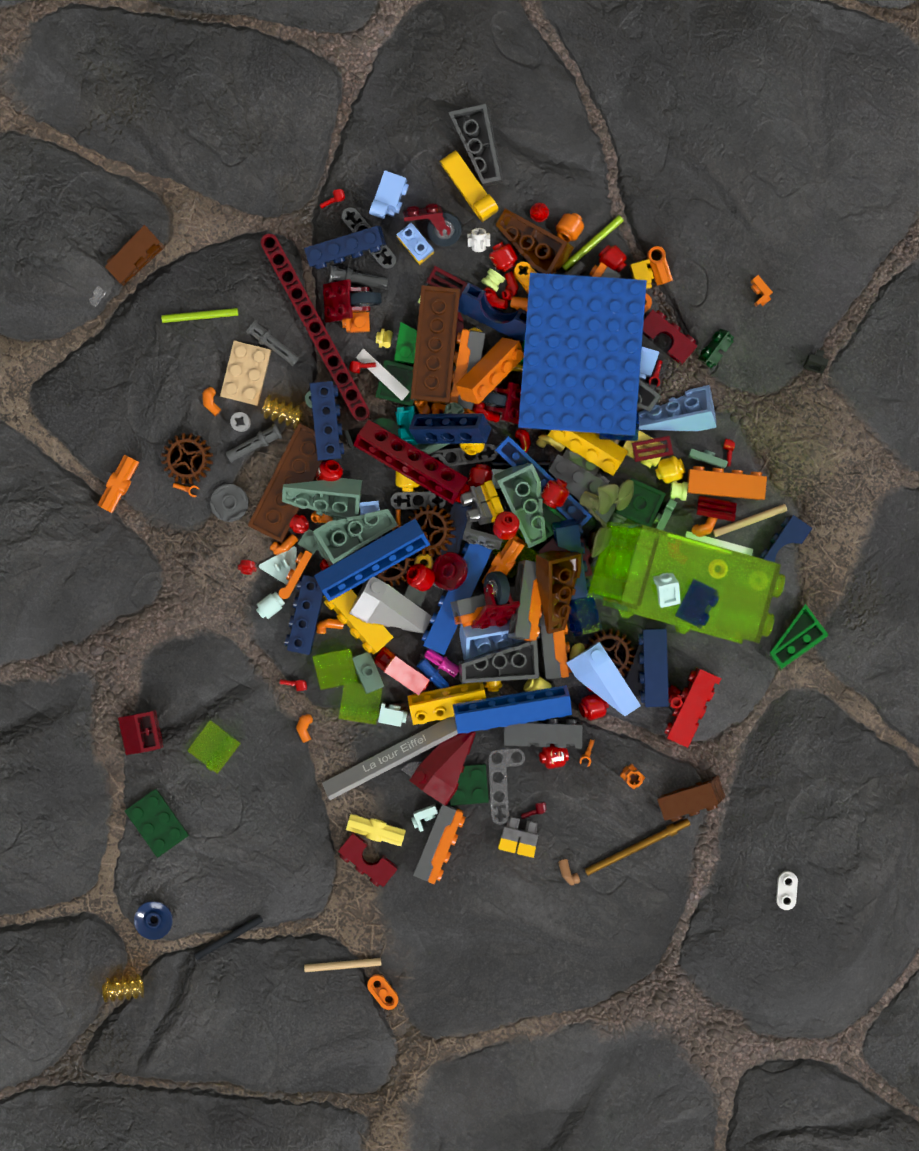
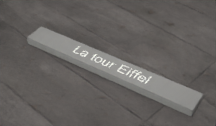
M446 718L323 782L329 800H332L457 735L455 718Z

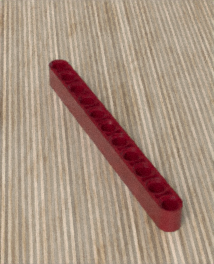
M265 234L261 239V246L349 410L357 421H366L370 416L369 408L275 235ZM269 239L275 240V245L272 248L265 247V243ZM277 256L284 257V262L281 265L274 263ZM292 273V281L285 282L283 280L284 275ZM301 290L302 297L294 299L292 297L293 292ZM306 306L312 309L311 314L308 316H304L301 313L302 309ZM314 323H318L321 326L320 331L317 333H313L310 330ZM323 340L330 342V346L326 350H322L319 347L320 342ZM331 357L339 359L337 366L331 367L329 365ZM340 374L348 376L346 383L341 384L338 382ZM349 391L357 392L355 400L350 401L347 399ZM360 407L366 409V415L362 418L356 416V410Z

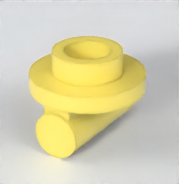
M381 329V332H377L376 343L379 344V348H382V346L389 348L391 346L392 331Z

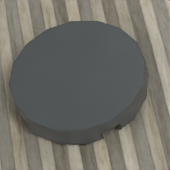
M225 484L219 486L213 492L210 507L218 519L225 522H234L246 514L249 500L241 487L234 484Z

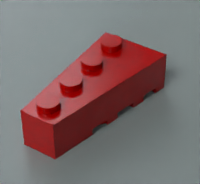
M697 667L695 671L692 670L688 677L690 683L681 692L683 705L679 708H674L672 713L674 719L672 723L668 722L664 733H666L667 739L687 748L689 747L699 726L697 722L699 719H702L706 712L707 706L705 704L712 700L715 693L713 686L715 683L719 685L722 678Z

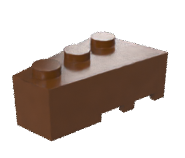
M143 225L121 247V250L116 255L111 256L107 260L105 267L124 286L157 256L165 246Z
M714 776L712 780L703 783L700 781L695 783L696 785L687 788L683 787L661 795L657 801L664 820L671 819V822L682 819V816L686 814L694 816L700 813L699 810L706 808L707 811L718 808V804L726 797L719 776Z

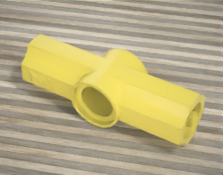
M350 814L346 828L347 831L364 835L368 839L378 842L385 841L397 846L402 845L406 832L404 829L387 825L384 821L374 818L367 819L355 814Z

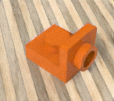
M757 275L751 281L752 290L757 295H762L754 303L756 307L759 304L764 306L771 300L769 296L773 293L760 276Z
M369 312L353 313V318L342 320V327L346 328L347 333L370 332Z

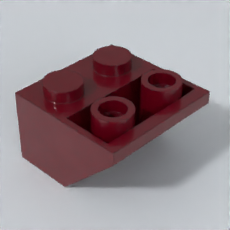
M156 710L118 717L126 755L153 751L164 747Z

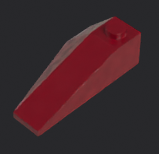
M476 732L460 733L440 743L419 765L409 781L446 806L457 791L460 774L463 773V765L466 756L469 755Z

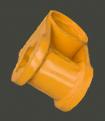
M520 262L514 268L513 273L524 290L529 293L530 273L537 272L529 263ZM519 267H520L521 269H524V268L527 269V271L525 272V274H522V275L519 274V271H520Z

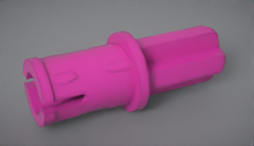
M427 649L424 657L438 666L437 669H442L455 678L459 672L458 665L448 660L447 656L442 657L431 649Z

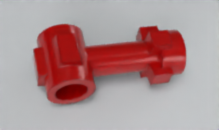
M671 685L670 688L668 687L670 707L673 709L679 708L683 705L682 696L680 695L681 691Z

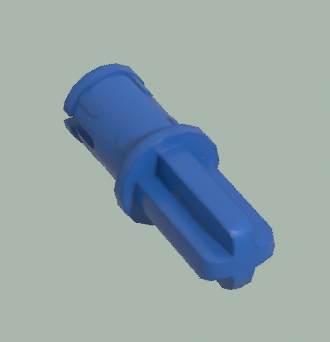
M426 658L416 665L438 689L449 687V683L438 673L439 670H436Z

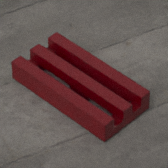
M434 266L426 281V284L430 286L441 287L431 281L433 278L450 288L460 289L459 299L468 284ZM438 272L462 285V289L436 276L435 273Z
M670 436L631 443L635 462L673 455ZM667 441V444L660 446H654L637 450L636 447L650 443ZM668 448V452L638 457L639 453Z
M699 496L696 515L734 522L737 503Z

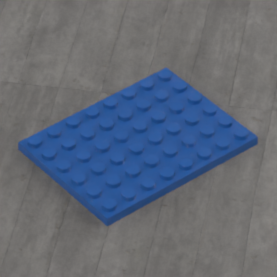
M530 273L518 428L635 436L647 280Z

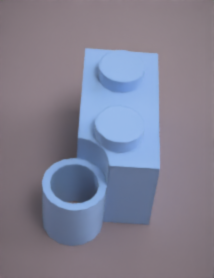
M384 171L369 214L382 219L385 218V215L394 217L395 213L399 214L402 207L400 199L402 195H406L409 184H406L407 179Z

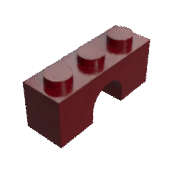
M652 310L643 322V335L650 341L658 334L663 333L670 336L672 346L666 354L682 365L696 349V340L688 334L686 336L680 332L681 328L674 322L670 324L665 320L666 316L661 311Z
M352 832L338 850L340 858L347 863L351 861L356 865L354 868L360 874L366 873L371 877L369 880L377 887L379 885L384 887L398 870V866L384 855L375 863L367 862L363 857V850L367 847L368 842Z

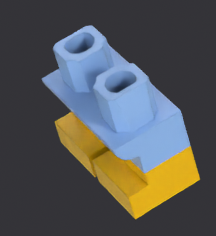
M412 222L396 234L398 240L409 250V253L419 265L434 254L433 248Z

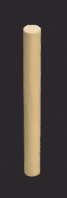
M783 504L713 530L714 536L718 537L786 512L787 507Z
M381 958L306 964L304 968L305 972L381 966Z

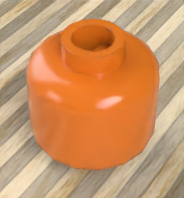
M576 213L564 214L556 225L557 236L566 242L577 240L584 229L582 218Z

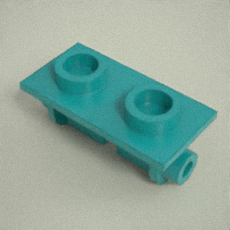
M414 406L396 408L397 425H401V429H398L399 438L412 445H417L409 431L415 414Z

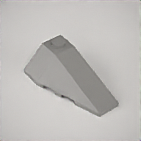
M375 577L364 582L349 613L365 623L397 627L402 630L422 634L425 633L432 618L431 615L390 585Z

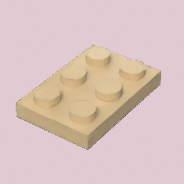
M234 341L220 397L258 406L272 350Z

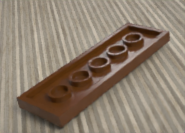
M421 286L411 400L445 404L450 402L460 289Z
M301 423L298 424L248 524L249 527L283 543L290 529L289 525L292 518L300 509L299 507L282 502L283 484L314 481L318 467L324 461H318L314 430Z

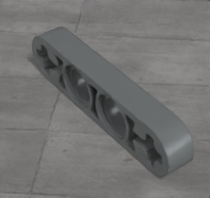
M350 207L343 211L342 220L352 233L357 232L361 226L371 228L355 208ZM348 212H349L350 214L355 213L354 219H355L357 222H358L359 220L362 221V222L358 223V224L355 226L354 229L351 227V226H354V223L352 222V220H348V221L346 220V219H347V215H346V214H347ZM387 245L382 246L380 251L370 253L383 269L390 270L396 265V257ZM386 249L387 251L384 254L387 258L392 257V264L389 265L387 263L384 265V258L381 255L377 258L376 255L381 254Z
M485 444L481 452L486 451L487 447H490L495 452V454H492V458H488L487 455H481L482 460H478L479 454L477 453L475 459L468 461L464 456L465 451L461 448L438 450L429 455L443 453V456L446 457V454L449 452L455 453L457 459L454 463L446 461V466L451 467L489 462L497 457L498 452L495 450L496 447L494 445Z

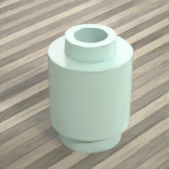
M277 592L270 593L257 603L258 608L256 611L262 618L266 616L269 619L282 609L285 602Z

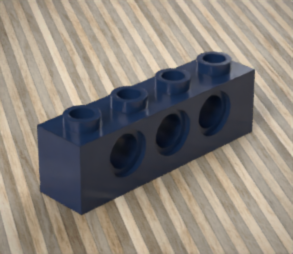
M483 413L414 414L409 431L417 444L486 443L491 426Z

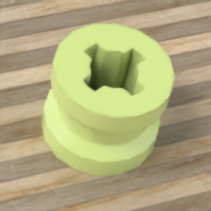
M489 269L488 275L481 282L497 292L499 284L503 283L505 278L493 269Z
M672 481L670 499L680 498L682 501H686L688 482L678 483L677 481Z

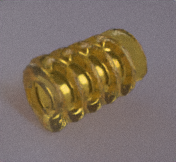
M268 394L261 414L264 412V418L266 419L271 415L272 421H275L278 417L280 424L286 420V426L293 422V428L296 429L301 421L304 408L300 411L299 404L292 408V402L285 406L284 399L279 404L278 397L271 401V395Z
M137 974L136 980L133 979L132 975H129L128 981L122 976L120 982H118L117 977H114L112 983L109 977L106 978V982L102 986L104 1002H108L109 998L112 1002L116 1001V998L122 1001L124 996L127 1000H130L132 995L135 999H138L139 995L144 998V985L140 975Z

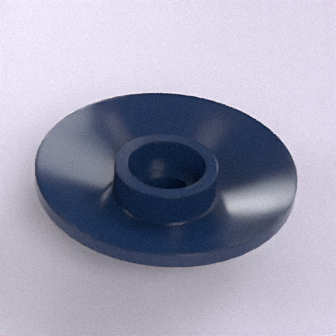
M150 901L140 906L134 917V925L137 932L142 937L150 940H157L167 935L173 923L169 908L157 901ZM152 916H156L158 918V921L156 923L151 921Z

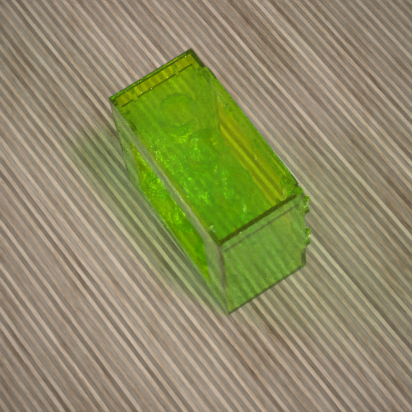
M607 522V527H610L612 530V537L607 548L598 555L587 596L603 600V606L618 609L621 617L629 619L633 614L675 625L676 632L682 634L693 630L740 644L743 643V639L760 643L761 636H769L774 624V614L768 612L772 597L778 598L781 595L785 585V575L779 573L781 564L645 525ZM662 573H673L679 582L680 604L663 608L659 606L657 586L653 580L654 576H659Z

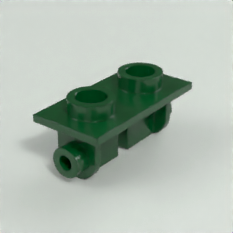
M720 328L712 336L709 345L703 348L698 360L705 362V365L709 368L716 366L723 356L718 351L721 349L723 352H726L733 343L734 337L729 334V331Z

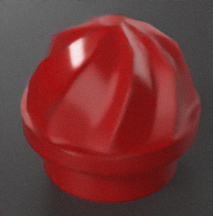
M536 203L530 209V216L536 222H543L549 216V209L543 203Z
M296 514L292 518L289 527L295 533H304L309 529V521L304 515L299 516Z

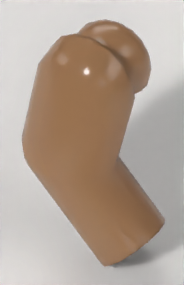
M568 860L559 861L561 875L568 884L580 883L577 873L571 875Z

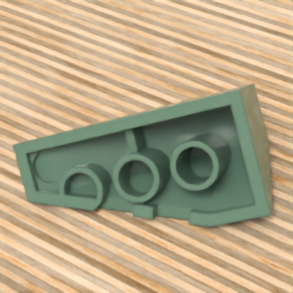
M533 464L513 466L495 474L494 477L511 512L519 519V529L528 547L530 548L545 541L546 530L543 516L541 481Z
M340 478L337 481L320 480L283 484L282 502L301 509H312L318 515L322 516L325 514L333 517V520L359 516L362 480Z
M385 509L329 521L312 532L321 554L330 567L395 528L398 524L390 511Z

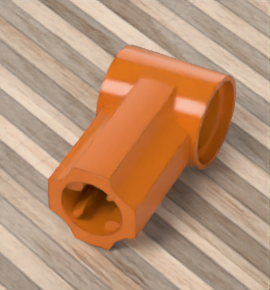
M659 246L651 248L646 256L647 260H650V266L657 286L673 281L665 257V251ZM652 251H658L661 254L659 261L652 259Z

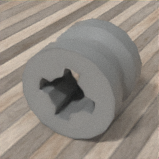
M237 412L232 415L230 424L234 430L244 432L249 429L251 420L247 414Z

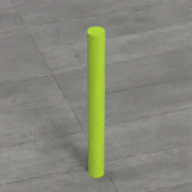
M618 215L569 258L562 268L565 271L569 270L624 221L623 218Z
M238 308L161 315L162 323L239 316Z

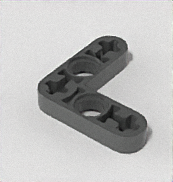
M441 453L431 455L433 458L439 457V460L443 461L446 465L445 457ZM396 491L392 494L390 501L395 509H419L420 506L426 509L427 505H431L433 509L436 503L432 499L435 498L436 494L431 491ZM397 495H401L402 499H407V495H411L410 505H407L408 501H403L401 505H397L394 499H397ZM421 495L424 498L423 504H414L413 497ZM446 500L440 501L439 505H437L439 509L444 507Z

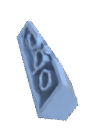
M709 385L687 390L685 395L677 399L672 397L668 399L669 402L661 406L655 405L651 412L643 410L637 413L636 428L638 430L702 431L716 428V415Z
M510 620L504 626H489L485 629H472L471 625L463 627L460 624L459 637L464 660L524 640L508 638Z

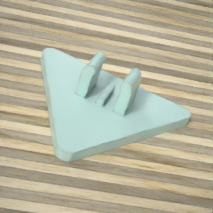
M295 546L291 547L290 550L261 563L259 568L287 585L289 580L286 577L289 571L296 568L297 548Z

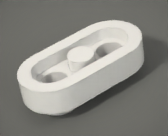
M790 871L782 872L777 880L776 903L783 910H790L796 904L798 879ZM787 878L791 879V883L789 885L785 884V880ZM786 897L790 898V902L788 904H784L783 902L784 898Z

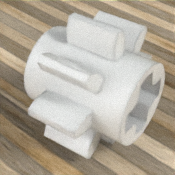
M475 228L472 230V234H467L468 247H472L473 251L483 252L486 250V246H490V233H486L485 229Z

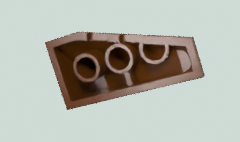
M506 208L496 223L499 230L517 248L529 264L543 274H554L565 265L574 249L568 242Z
M549 551L536 554V576L546 632L548 634L559 632L566 628L571 610L569 604L572 595H575L576 592L574 588L576 579L580 578L581 553Z

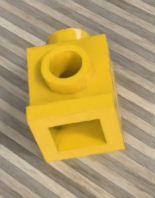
M649 259L631 264L629 267L633 279L647 280L646 290L652 288L651 280L654 279L652 269L647 267L650 264Z

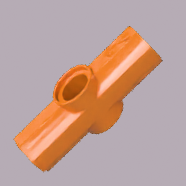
M127 455L123 456L116 471L111 474L106 484L107 488L98 503L99 507L111 513L114 512L121 497L127 492L131 484V478L140 462Z
M517 536L509 539L502 551L492 561V566L487 574L500 571L507 576L516 564L515 560L526 545L524 541Z
M633 764L626 766L619 775L632 789L639 787L645 779V776Z

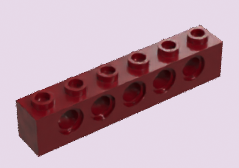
M370 420L360 430L353 445L451 504L456 501L468 480L461 473L451 469L444 463H441Z

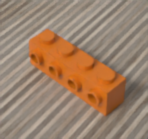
M502 337L455 385L461 400L475 404L482 402L524 358V351L520 342Z
M693 466V469L688 470L687 493L765 500L767 477L762 476L761 472H751L750 475H745L741 470H732L731 473H724V469L712 468V471H705V467Z

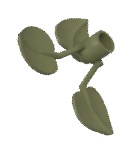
M628 479L622 483L620 488L616 484H606L597 487L599 496L588 491L581 495L580 505L588 508L589 513L602 524V527L595 536L592 558L607 548L612 537V528L607 527V524L595 511H599L602 515L606 514L613 503H617V510L625 509L633 497L634 481Z

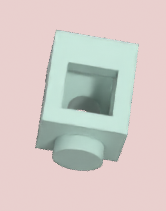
M382 702L379 723L401 727L402 723H406L408 712L400 710L401 706L390 704L389 707H385L386 703Z

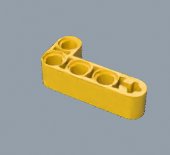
M456 150L439 161L481 222H484L498 212V206L494 199L485 192Z

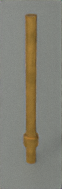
M688 818L675 825L672 823L666 826V829L585 868V871L589 876L668 836L672 837L678 834V831L691 824Z

